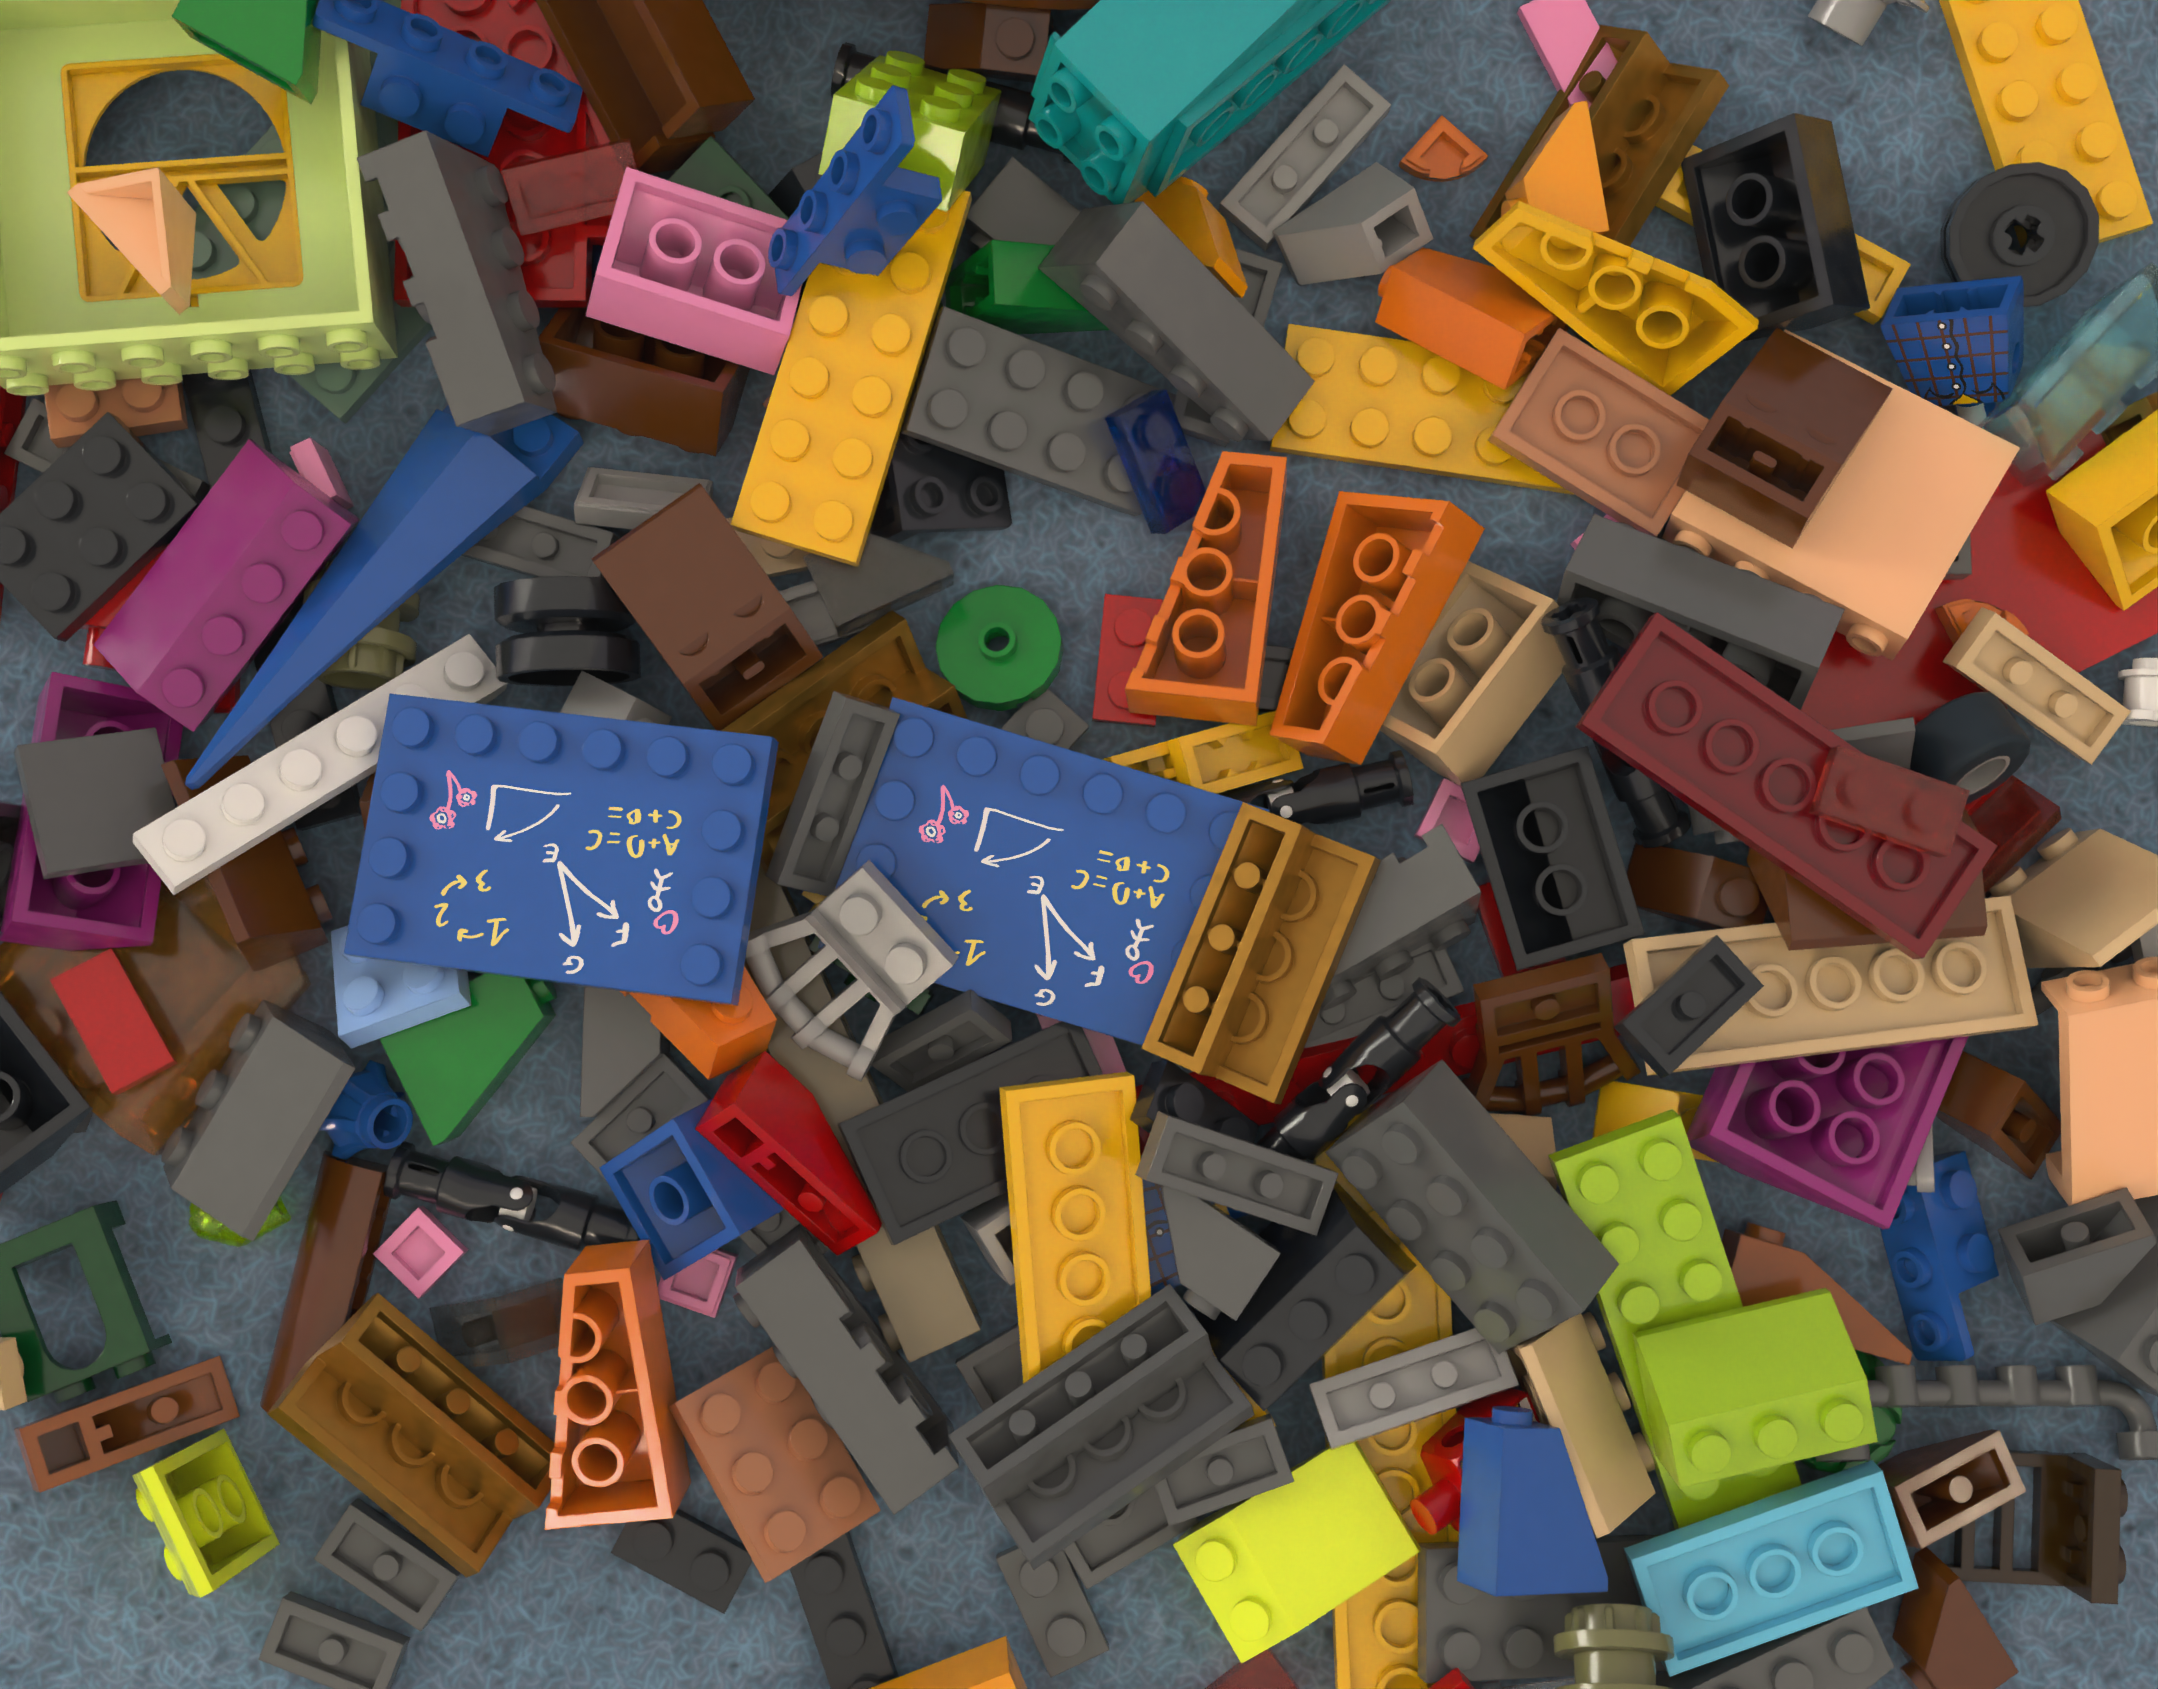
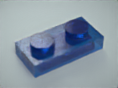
M1151 390L1106 416V423L1151 534H1166L1196 516L1206 489L1167 390Z

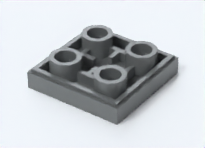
M156 728L17 745L14 756L43 879L148 863L133 844V833L175 809L171 788L161 767V764H164Z

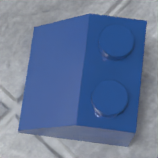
M712 1099L673 1118L599 1167L640 1240H650L653 1263L663 1280L675 1275L784 1210L771 1196L695 1130Z

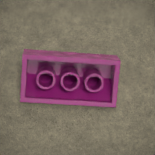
M249 439L94 643V646L137 694L194 732L211 717L303 596L308 584L315 580L360 519L255 441Z
M51 672L39 695L31 743L156 728L163 760L166 763L179 759L183 725L137 694L132 687ZM23 794L0 941L67 951L149 946L153 943L161 878L149 863L43 879Z

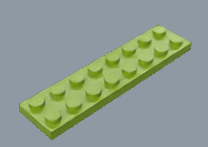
M1671 1109L1549 1154L1548 1157L1562 1198L1619 1263L1597 1293L1596 1298L1644 1439L1652 1454L1655 1471L1675 1530L1802 1485L1795 1462L1679 1488L1655 1454L1632 1333L1743 1307L1681 1116Z

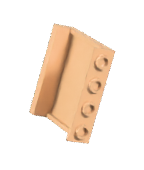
M1785 329L1784 332L1891 387L1893 390L1793 549L1688 491H1685L1673 510L1662 538L1672 544L1691 548L1701 555L1738 569L1749 570L1764 579L1801 593L1815 595L1825 602L1845 609L1836 631L1845 635L1847 642L1856 650L1870 656L1883 655L1893 660L1914 630L2020 447Z
M2146 957L2133 964L2098 971H2076L2068 977L2041 982V991L2058 1011L2061 1151L2046 1154V1168L2049 1179L2068 1206L2123 1188H2128L2134 1200L2158 1195V957Z

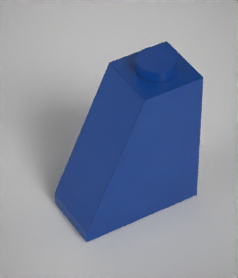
M1493 1406L1492 1417H1465L1457 1581L1495 1597L1608 1592L1606 1569L1560 1428L1533 1421V1410L1513 1406Z

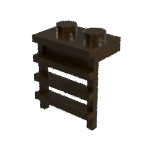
M2008 1449L2015 1466L2034 1467L2031 1568H2013L2015 1498L1994 1509L1992 1566H1974L1975 1520L1955 1531L1954 1564L1946 1565L1962 1581L2064 1586L2090 1603L2118 1604V1584L2124 1581L2126 1575L2125 1554L2119 1545L2120 1517L2126 1514L2128 1507L2127 1488L2121 1478L2122 1470L2086 1453H2053L2038 1450L2015 1451Z

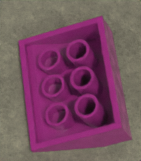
M1969 1036L1716 1067L1686 1133L1690 1147L1740 1174L1881 1229H1889Z

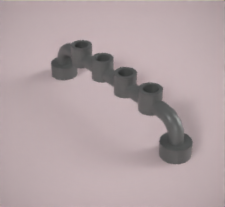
M1891 1365L1874 1367L1876 1380H1867L1872 1407L1966 1408L1980 1406H2000L2001 1408L2060 1406L2065 1408L2116 1407L2124 1414L2129 1425V1432L2116 1433L2119 1460H2158V1431L2150 1406L2139 1392L2127 1384L2110 1380H2098L2095 1365L2055 1367L2056 1380H2038L2035 1365L1995 1367L1996 1380H1977L1976 1366L1935 1367L1936 1380H1917L1915 1366ZM1869 1444L1816 1456L1815 1459L1816 1462L1870 1461Z

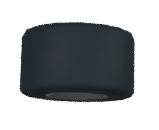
M1990 692L1970 693L1937 708L1915 725L1916 732L1908 781L1917 791L1953 788L1964 806L1983 795H1987L2015 773L2030 753L2031 740L1996 696Z

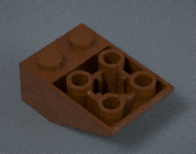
M1776 328L1724 397L1689 451L1677 486L1793 549L1893 389Z
M700 483L591 558L715 730L721 731L823 658V655L790 606Z

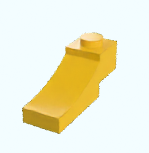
M1276 710L1258 715L1257 726L1228 723L1102 759L1216 794L1304 769L1298 750L1269 735Z

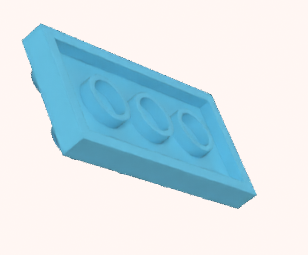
M1873 1460L1624 1548L1642 1606L1650 1608L1652 1612L1660 1617L1661 1633L1673 1637L1674 1658L1661 1661L1669 1677L1919 1588L1883 1471Z

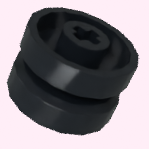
M2041 162L2010 164L1971 182L1950 205L1940 230L1941 259L1952 282L2022 276L2024 283V307L2040 306L2067 293L2088 271L2099 245V214L2088 189L2068 171ZM2012 225L2023 227L2027 233L2026 243L2022 248H2018V250L2008 249L2012 243V237L2005 233V230Z
M536 577L503 582L494 587L495 621L508 630L523 633L510 636L495 646L496 678L500 682L528 686H574L581 671L608 684L629 682L641 678L639 643L629 636L613 633L630 627L636 621L604 577Z

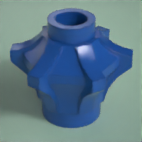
M370 1060L363 1071L352 1074L319 1129L325 1130L334 1142L333 1156L348 1160L357 1152L367 1148L392 1149L400 1145L410 1133L413 1124L412 1110L404 1101V1092H394L391 1089L384 1064Z

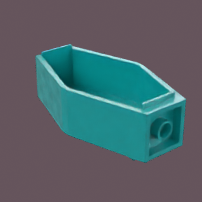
M1100 0L1062 37L1056 31L1050 36L1031 92L1035 100L1028 118L1034 123L1043 141L1049 146L1059 149L1081 171L1086 184L1097 194L1105 195L1114 205L1131 203L1147 191L1156 197L1228 136L1254 119L1283 90L1391 0Z

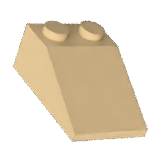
M2066 828L2048 838L2037 848L2042 858L2025 871L2020 866H2015L1996 877L1986 887L1992 894L1989 898L2011 896L2026 968L2101 967L2158 924V855L2102 829L2074 833L2071 828Z

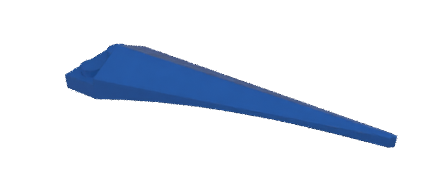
M449 405L443 411L436 409L186 777L185 785L191 790L198 789L204 785L280 711L368 632L458 557L542 494L583 445L584 442L580 433L551 414L489 436L457 427Z

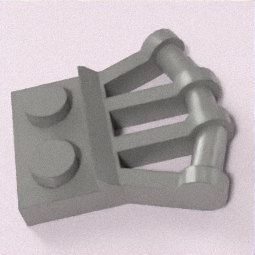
M868 860L810 912L749 932L745 959L759 991L773 1014L777 1013L795 1032L791 1039L802 1050L809 1047L847 1067L846 1075L861 1082L868 1072L895 1015L900 1013L906 1005L955 964L959 956L877 867ZM815 933L825 945L783 980L770 948ZM838 958L856 979L813 1014L795 994ZM868 992L880 1003L861 1045L828 1028Z

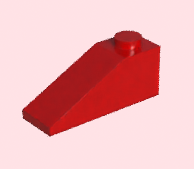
M766 1051L727 1075L695 1127V1130L837 1256L876 1235L882 1226V1222L813 1094Z

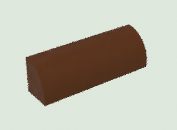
M325 1150L323 1152L260 1401L261 1408L267 1413L304 1364L365 1304L376 1261L373 1253L379 1248L391 1198L384 1196L383 1190L389 1165L355 1157L344 1160L333 1156L330 1151Z

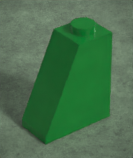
M180 0L172 14V18L190 38L312 104L318 93L321 30L313 26L312 20L319 0Z
M991 240L949 273L945 286L947 308L1015 334L1110 330L1038 269L1055 245Z
M485 973L469 982L471 1006L380 1038L433 1146L448 1143L462 1135L554 1019L556 1014L550 1001L557 998V993L552 982Z

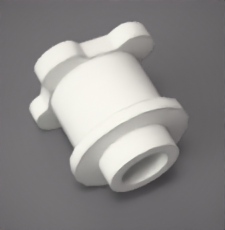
M2158 658L2133 659L2132 669L2118 671V679L2124 681L2123 706L2131 711L2122 724L2158 727Z

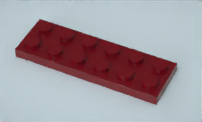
M1658 612L1649 617L1575 726L1912 959H1923L1997 848V845Z

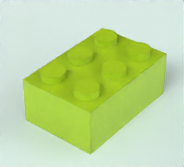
M888 51L886 56L879 55L833 95L818 174H824L830 166L834 154L845 147L861 126L867 111L876 107L892 85L902 87L908 91L915 143L897 167L939 177L942 202L936 209L947 212L985 165L1001 90L985 86V77L968 70L950 69L947 75L924 68L925 61L910 53Z

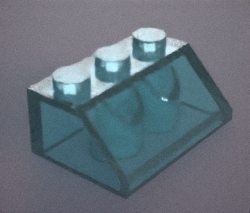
M2153 262L2149 263L2097 299L2014 387L2010 398L2000 402L1978 425V427L2020 447L2007 471L2024 487L2047 475L2055 481L2066 473L2084 453L2077 446L2078 443L2091 430L2096 435L2103 432L2125 411L2127 405L2120 399L2134 384L2139 389H2142L2158 376V267Z

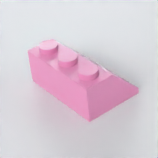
M626 167L595 273L585 316L775 375L790 336L802 288L801 285L793 296L778 294L775 268L771 267L768 259L772 235L778 228H782L787 220Z

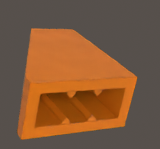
M1422 247L1397 264L1389 266L1378 287V296L1382 298L1375 323L1504 390L1533 369L1558 328L1566 332L1569 328L1566 323L1496 267Z

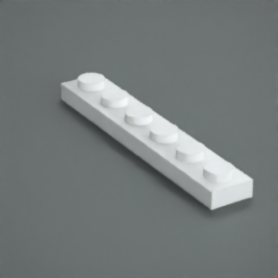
M468 634L133 833V844L171 893L176 895L376 772L390 693L487 704L504 692L508 683L500 682L496 678L495 665L473 637Z

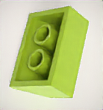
M1827 1288L1632 1333L1655 1454L1679 1488L1878 1442L1867 1378L1832 1294Z

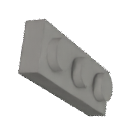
M1344 64L1220 202L1218 211L1266 251L1276 240L1272 231L1305 208L1388 115L1391 104Z
M1474 1328L1309 1384V1389L1330 1449L1333 1450L1516 1388L1519 1383L1507 1351L1498 1354L1490 1343Z

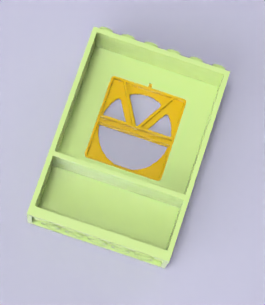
M0 0V386L10 394L35 396L48 393L49 385L74 383V386L78 389L98 391L112 389L116 387V380L141 378L143 383L150 385H173L182 382V375L208 373V376L213 379L237 380L248 377L250 369L274 368V371L280 374L301 375L313 372L315 364L340 362L341 367L346 369L365 370L380 366V359L398 358L388 244L378 214L384 212L383 193L378 179L372 182H365L357 161V157L379 149L375 111L360 105L371 74L370 50L321 30L318 93L312 104H309L190 38L172 18V14L180 0ZM177 70L199 71L216 75L232 82L247 92L258 102L271 119L284 151L283 153L85 166L92 134L108 106L135 83L156 74ZM159 167L182 196L188 187L238 256L239 264L218 275L192 279L190 306L179 315L121 251L116 250L110 244L100 228L69 196L67 192L78 183ZM277 180L286 183L284 201L278 220L265 240L260 241L256 239L218 185Z

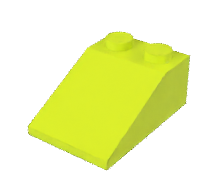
M224 1428L132 1475L137 1485L136 1500L142 1514L149 1521L155 1522L166 1545L164 1548V1558L167 1567L177 1580L183 1581L190 1595L201 1598L213 1592L280 1544Z
M1358 1442L1333 1450L1328 1446L1290 1468L1294 1482L1223 1507L1189 1528L1173 1544L1241 1664L1302 1630L1421 1551L1419 1544Z

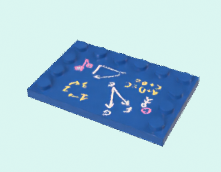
M390 693L344 954L361 958L738 1006L779 742L771 736Z
M892 697L889 708L899 713L900 716L836 888L870 860L959 956L955 964L934 983L963 992L971 989L979 997L1143 1045L1243 802ZM1252 805V806H1254V807H1257V808H1260V809H1262V810H1265V811L1269 812V809L1262 808V807H1259V806H1256V805ZM821 940L819 941L818 948H822L825 945Z

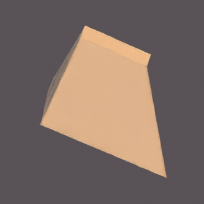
M159 167L78 183L67 192L179 315L190 306L196 212Z

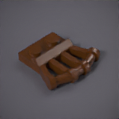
M1602 953L1473 984L1477 1017L1475 1027L1480 1049L1469 1078H1464L1461 1082L1486 1111L1522 1112L1525 1116H1536L1542 1113V1107L1561 1102H1565L1568 1107L1584 1104L1585 1096L1621 1076H1624L1628 1081L1642 1073L1627 1045L1614 1029L1610 968ZM1597 1037L1608 1054L1583 1068L1581 1041ZM1559 1047L1561 1070H1558V1077L1539 1081L1537 1052ZM1515 1058L1517 1074L1515 1086H1495L1504 1060Z

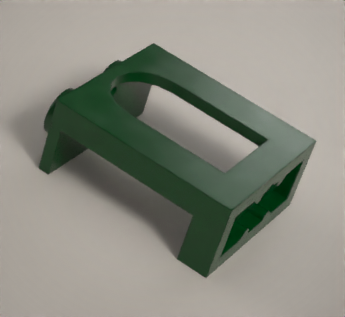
M117 1200L91 1206L0 1244V1332L2 1337H16L18 1353L24 1363L23 1380L27 1402L53 1393L56 1404L62 1403L95 1389L96 1386L92 1376L112 1367L117 1379L156 1364L152 1351L172 1343L169 1334L155 1339L112 1230L126 1224ZM71 1246H74L104 1323L106 1333L104 1350L98 1359L89 1366L78 1369L63 1366L50 1354L17 1272V1269Z

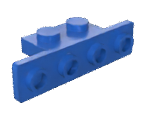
M319 0L312 20L314 27L377 53L360 104L361 106L422 131L426 130L444 140L486 157L490 154L507 108L567 133L572 131L583 89L580 85L567 80L560 73L551 69L538 68L504 53L500 48L491 43L475 41L440 26L428 16L412 14L382 0Z
M892 85L876 107L867 111L859 129L845 147L834 154L828 169L814 187L803 194L799 206L783 227L778 228L772 235L768 259L771 267L775 268L778 294L793 296L819 263L849 269L858 274L879 276L942 202L939 177L897 167L915 143L907 89Z
M1955 1151L1934 1156L1935 1193L1917 1192V1186H1907L1890 1228H1880L1915 1358L1919 1361H1964L1974 1356V1349L1959 1293L1999 1276L1993 1245L1988 1236L1977 1196L1976 1183L1971 1174L1966 1152Z

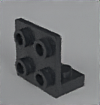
M900 431L866 540L867 547L882 548L894 546L918 533L993 531L1010 527L1012 519L1004 470L902 434Z

